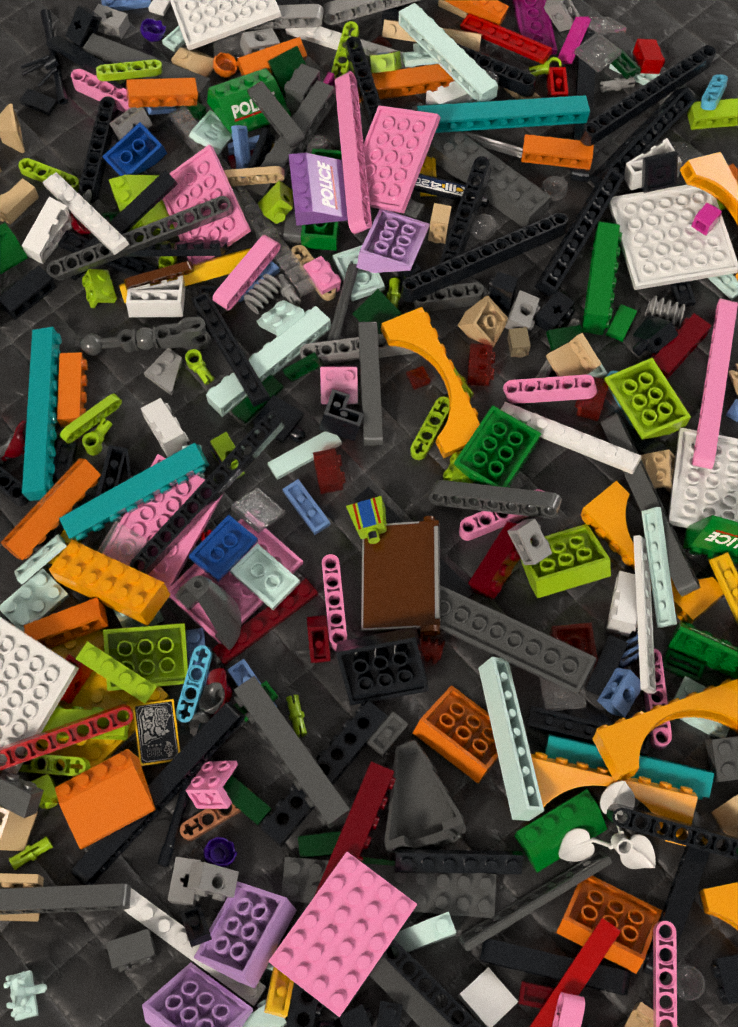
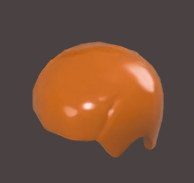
M220 52L213 59V69L220 77L228 78L236 73L238 69L237 61L231 54Z

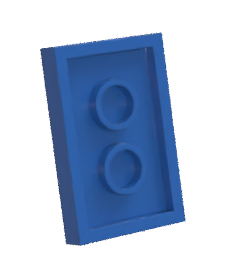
M228 515L189 554V559L215 581L219 582L258 542V538Z

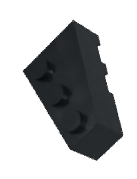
M109 445L96 497L131 478L128 448Z

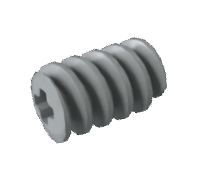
M264 274L263 279L258 280L259 284H255L253 286L254 289H250L249 294L244 295L246 305L256 314H259L257 307L264 309L262 302L269 303L267 297L274 298L272 292L279 293L276 287L282 289L281 284L269 274Z
M657 295L650 299L644 316L651 313L653 317L658 315V318L661 319L663 317L668 321L672 319L673 325L679 321L680 326L685 312V304L678 308V302H675L671 306L670 299L665 304L663 297L658 302Z

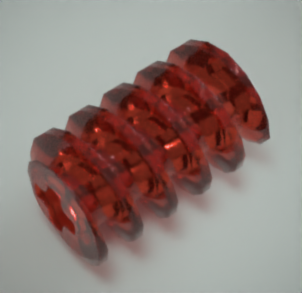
M420 635L419 639L422 654L425 656V662H429L433 658V664L436 665L441 660L446 641L439 645L438 639H435L432 644L430 637L423 641V635Z

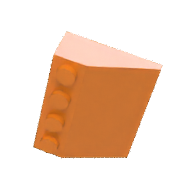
M452 685L423 715L413 731L415 736L476 783L483 779L498 759L489 713Z
M129 749L55 787L61 810L81 850L156 810L140 760Z
M590 876L577 884L556 933L583 946L603 917L621 930L604 958L637 974L645 960L653 938L654 926L658 923L662 910L594 876Z

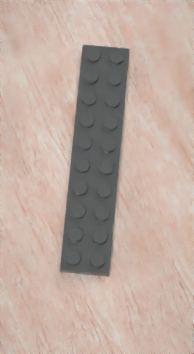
M440 585V630L579 696L597 660L596 657Z
M285 857L281 896L286 897L290 902L310 904L329 861ZM365 864L417 903L412 912L430 914L449 912L450 915L494 918L496 874L395 872L394 866Z

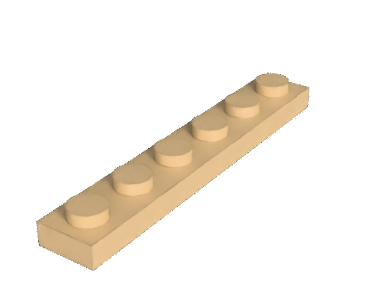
M384 19L382 37L416 42L399 25V21ZM442 28L450 38L454 39L455 43L479 52L482 34Z

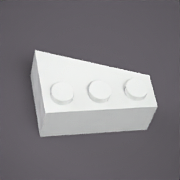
M456 81L450 82L448 87L440 86L437 91L432 92L429 90L426 92V105L476 102Z
M668 138L663 140V143L659 146H653L646 154L642 153L626 163L624 180L630 190L642 187L643 158L675 151ZM679 156L677 166V177H679L680 168L682 164V161Z
M51 197L47 199L22 244L24 252L28 257L44 264L58 246L66 230L70 231L72 229L67 205Z
M183 275L178 276L177 280L167 282L166 279L162 280L160 284L152 286L146 284L128 289L126 306L129 317H183L186 291Z
M159 398L141 408L143 417L167 457L182 450V446H187L189 439L180 428L181 426L177 418L172 416L168 403L164 404L162 399Z
M619 571L616 577L606 631L629 637L631 632L635 631L637 627L635 574Z

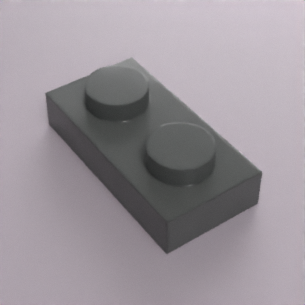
M392 712L368 740L367 744L383 757L407 729L409 724L395 712Z

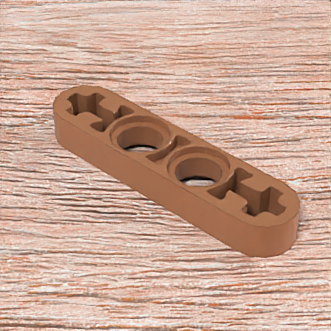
M231 804L232 810L228 814H223L220 809H205L182 823L180 834L185 840L193 841L241 811L236 809L233 804ZM206 814H211L214 817V821L210 825H205L202 822V818ZM198 820L203 829L200 830L197 827L193 830V835L185 834L187 831L186 827H195L197 825L195 821Z

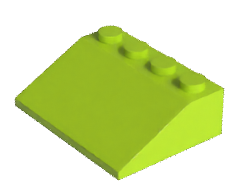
M123 175L109 179L119 213L159 175ZM163 200L158 202L129 231L168 217L169 214ZM173 223L170 225V229H175ZM161 229L154 230L153 235H159ZM144 235L138 236L136 241H143Z
M653 358L604 378L642 440L672 434L680 430V427L685 428L691 418Z
M587 524L544 536L549 542L552 554L537 564L524 565L522 559H520L530 586L537 598L611 576L610 558Z
M185 623L102 629L105 653L157 687L184 684L188 671ZM106 679L107 691L123 690Z

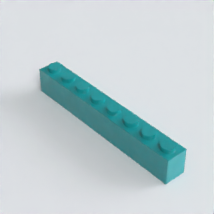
M193 443L60 517L59 520L69 539L83 540L88 537L87 534L89 532L103 529L105 527L104 524L107 522L119 520L125 512L131 513L137 510L138 505L143 502L146 504L155 499L154 496L171 491L172 486L177 483L181 485L189 480L188 477L194 474H202L206 471L205 468L210 465L200 446Z
M548 734L544 754L548 755L547 758L556 759V757L568 759V762L573 764L583 762L588 764L590 768H607L595 744ZM640 755L639 769L632 778L638 779L639 776L651 779L653 783L659 784L660 781L668 782L674 788L680 789L681 786L693 789L699 800H703V797H710L714 773L702 768Z

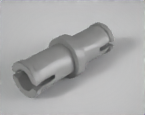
M631 76L627 80L617 77L614 80L601 81L600 85L603 86H600V91L603 93L633 88L635 84L632 83L635 82V79Z
M284 274L277 275L280 280L277 277L275 279L282 286V289L280 288L282 296L286 297L289 303L298 306L297 303L300 305L301 300L295 293L293 285L288 283Z

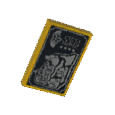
M174 699L134 704L133 713L141 766L171 762L180 752Z

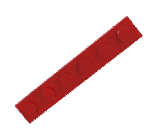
M470 13L460 24L461 30L482 34V39L543 65L552 54L551 47Z

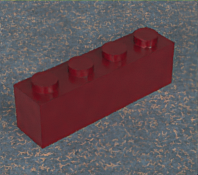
M695 313L690 318L686 317L681 323V328L679 330L676 329L678 333L676 338L664 346L657 354L653 353L650 357L654 359L667 380L703 341L711 329L712 325Z
M506 522L468 582L476 594L495 599L505 581L511 575L515 565L521 559L507 532L516 526V523Z

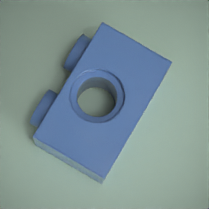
M616 668L597 701L611 715L626 717L641 691L640 679L629 669Z

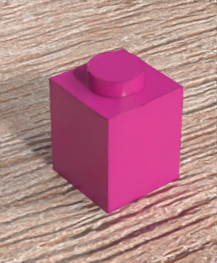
M706 203L695 216L691 227L707 236L717 224L722 211Z

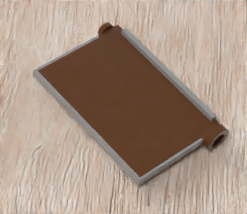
M425 516L423 521L387 523V531L379 534L380 541L378 543L370 544L368 538L362 539L361 631H395L416 627L420 629L421 635H439L441 628L439 520H435L434 516Z

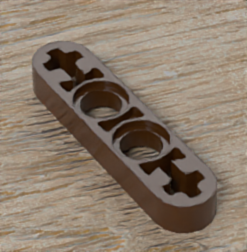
M186 261L126 278L124 283L126 290L146 284L152 285L162 280H170L178 276L194 272L191 261Z

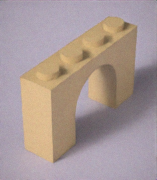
M22 178L11 190L1 194L0 221H6L11 225L39 198L36 188Z

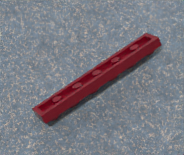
M305 578L274 610L268 606L241 627V633L236 644L230 651L220 643L212 648V651L224 666L318 596L317 590Z

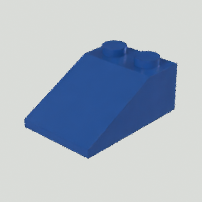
M139 122L102 157L120 176L137 175L155 165L167 152L163 145Z

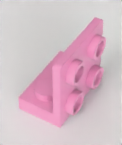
M357 366L320 367L321 404L328 403L332 389L349 394L350 397L347 404L358 403Z
M208 761L201 767L198 774L191 780L190 785L185 790L197 809H228L232 801L223 786L238 766L237 761Z

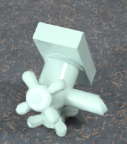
M31 970L6 976L7 982L3 986L4 988L10 986L11 989L10 997L12 1003L8 1002L6 1004L8 1009H13L11 1017H15V1021L39 1016L36 994L44 993L47 990L46 984L42 983L34 986Z

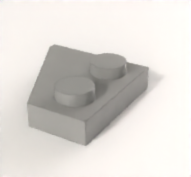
M167 348L144 372L145 377L172 395L175 381L178 379V371L183 362L182 357L170 348Z

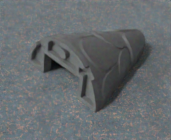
M204 576L191 578L179 588L175 598L188 611L199 602L218 632L215 637L230 651L241 633L242 618L237 603L222 587L213 583L211 579Z
M416 740L405 741L402 745L396 747L393 777L397 779L390 793L384 840L385 848L395 853L396 849L443 848L459 840L461 832H466L464 818L451 799L449 791L437 775V769L421 745Z

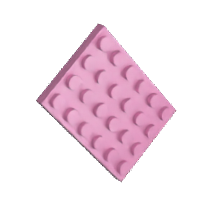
M378 105L364 141L371 208L405 213L441 118L439 114Z
M210 144L169 173L178 183L162 199L169 216L219 196L227 197L233 205V211L229 216L178 235L180 241L193 243L199 240L203 242L219 240L220 242H227V247L251 232L216 152ZM223 203L220 205L221 210H224L228 207L227 203ZM205 210L203 216L210 215L211 210ZM189 216L186 222L191 223L194 220V216ZM173 222L174 228L177 227V222ZM187 256L188 260L191 261L192 264L210 260L213 257H215Z
M157 454L151 467L166 458ZM194 474L188 477L189 480L181 485L177 483L172 486L171 491L154 496L155 499L146 504L143 502L138 505L137 510L131 513L125 512L103 554L130 566L131 560L197 490L205 479ZM211 489L205 491V499L211 496ZM223 494L148 574L149 576L164 582L167 589L175 583ZM197 503L191 507V512L195 513L198 510ZM184 518L178 521V527L180 528L185 524ZM168 532L164 537L166 542L170 541L171 539L170 532ZM157 547L151 550L153 557L158 553ZM143 561L138 564L139 571L144 569L145 564Z
M248 512L238 521V523L258 538L257 543L292 574L303 564V560ZM195 563L168 588L171 594L169 598L220 644L222 643L215 637L218 632L200 603L198 602L188 611L175 598V594L184 583L195 576H204L222 587L237 603L242 618L241 625L264 603L234 577L230 571L217 582Z
M346 852L268 962L340 1017L415 909L417 903L349 852Z

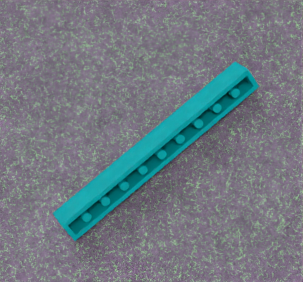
M586 95L417 106V111L439 114L441 118L435 133L587 123L590 113Z
M54 327L32 330L22 494L29 501L41 500L54 486L52 480L55 473L53 461L56 456L54 442L57 439L55 424L58 421L56 407L58 405L59 347L62 343L61 335L57 333Z

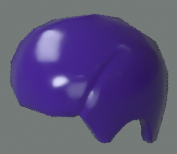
M147 18L142 21L140 32L146 40L158 42L164 37L166 26H163L161 20L156 21Z
M221 837L211 839L204 848L206 863L224 868L229 867L237 855L234 843Z

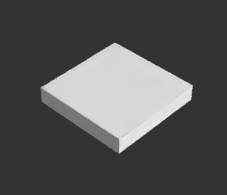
M489 967L457 996L483 1027H493L518 1003L516 998Z

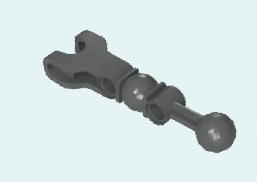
M187 317L175 324L161 325L157 328L153 327V330L147 327L141 328L137 332L135 329H132V331L124 329L119 332L117 337L101 338L95 333H89L81 339L80 346L81 350L88 356H95L103 349L122 347L126 352L139 351V348L141 350H150L155 346L157 349L159 347L165 349L181 347L188 350H201L210 346L211 337L205 331L206 324L201 317ZM195 324H200V327L193 328ZM200 338L206 339L204 342L197 341V339Z

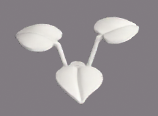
M625 781L614 782L602 793L600 807L603 813L607 814L608 807L615 803L634 807V793ZM622 810L615 814V820H618L617 814L623 815ZM617 826L618 833L614 834L611 838V843L596 838L590 839V835L585 829H572L564 836L558 853L559 857L566 861H583L593 855L595 848L592 843L595 842L609 849L614 848L620 854L623 865L630 869L655 868L656 866L655 853L651 842L641 834H635L628 839L619 826Z

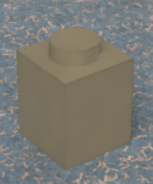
M527 327L509 329L507 339L510 356L521 358L529 355L530 341Z

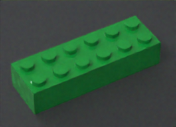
M312 149V154L342 160L341 151ZM340 221L302 225L301 245L309 249L337 251Z
M598 222L593 242L582 323V332L603 335L604 329L609 327L613 311L611 306L615 295L613 290L617 279L615 277L618 270L617 258H619L620 254L619 243H621L622 232H619V224Z

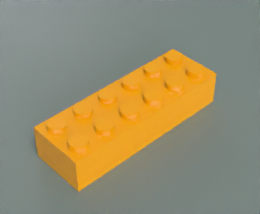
M71 540L49 568L56 582L91 599L98 597L103 605L147 626L171 595L164 582L74 540Z

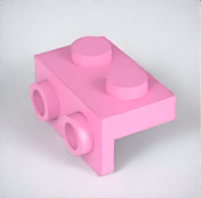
M322 256L303 265L304 271L322 295L336 288V292L340 291L341 279L339 275L332 271L330 263L325 261Z

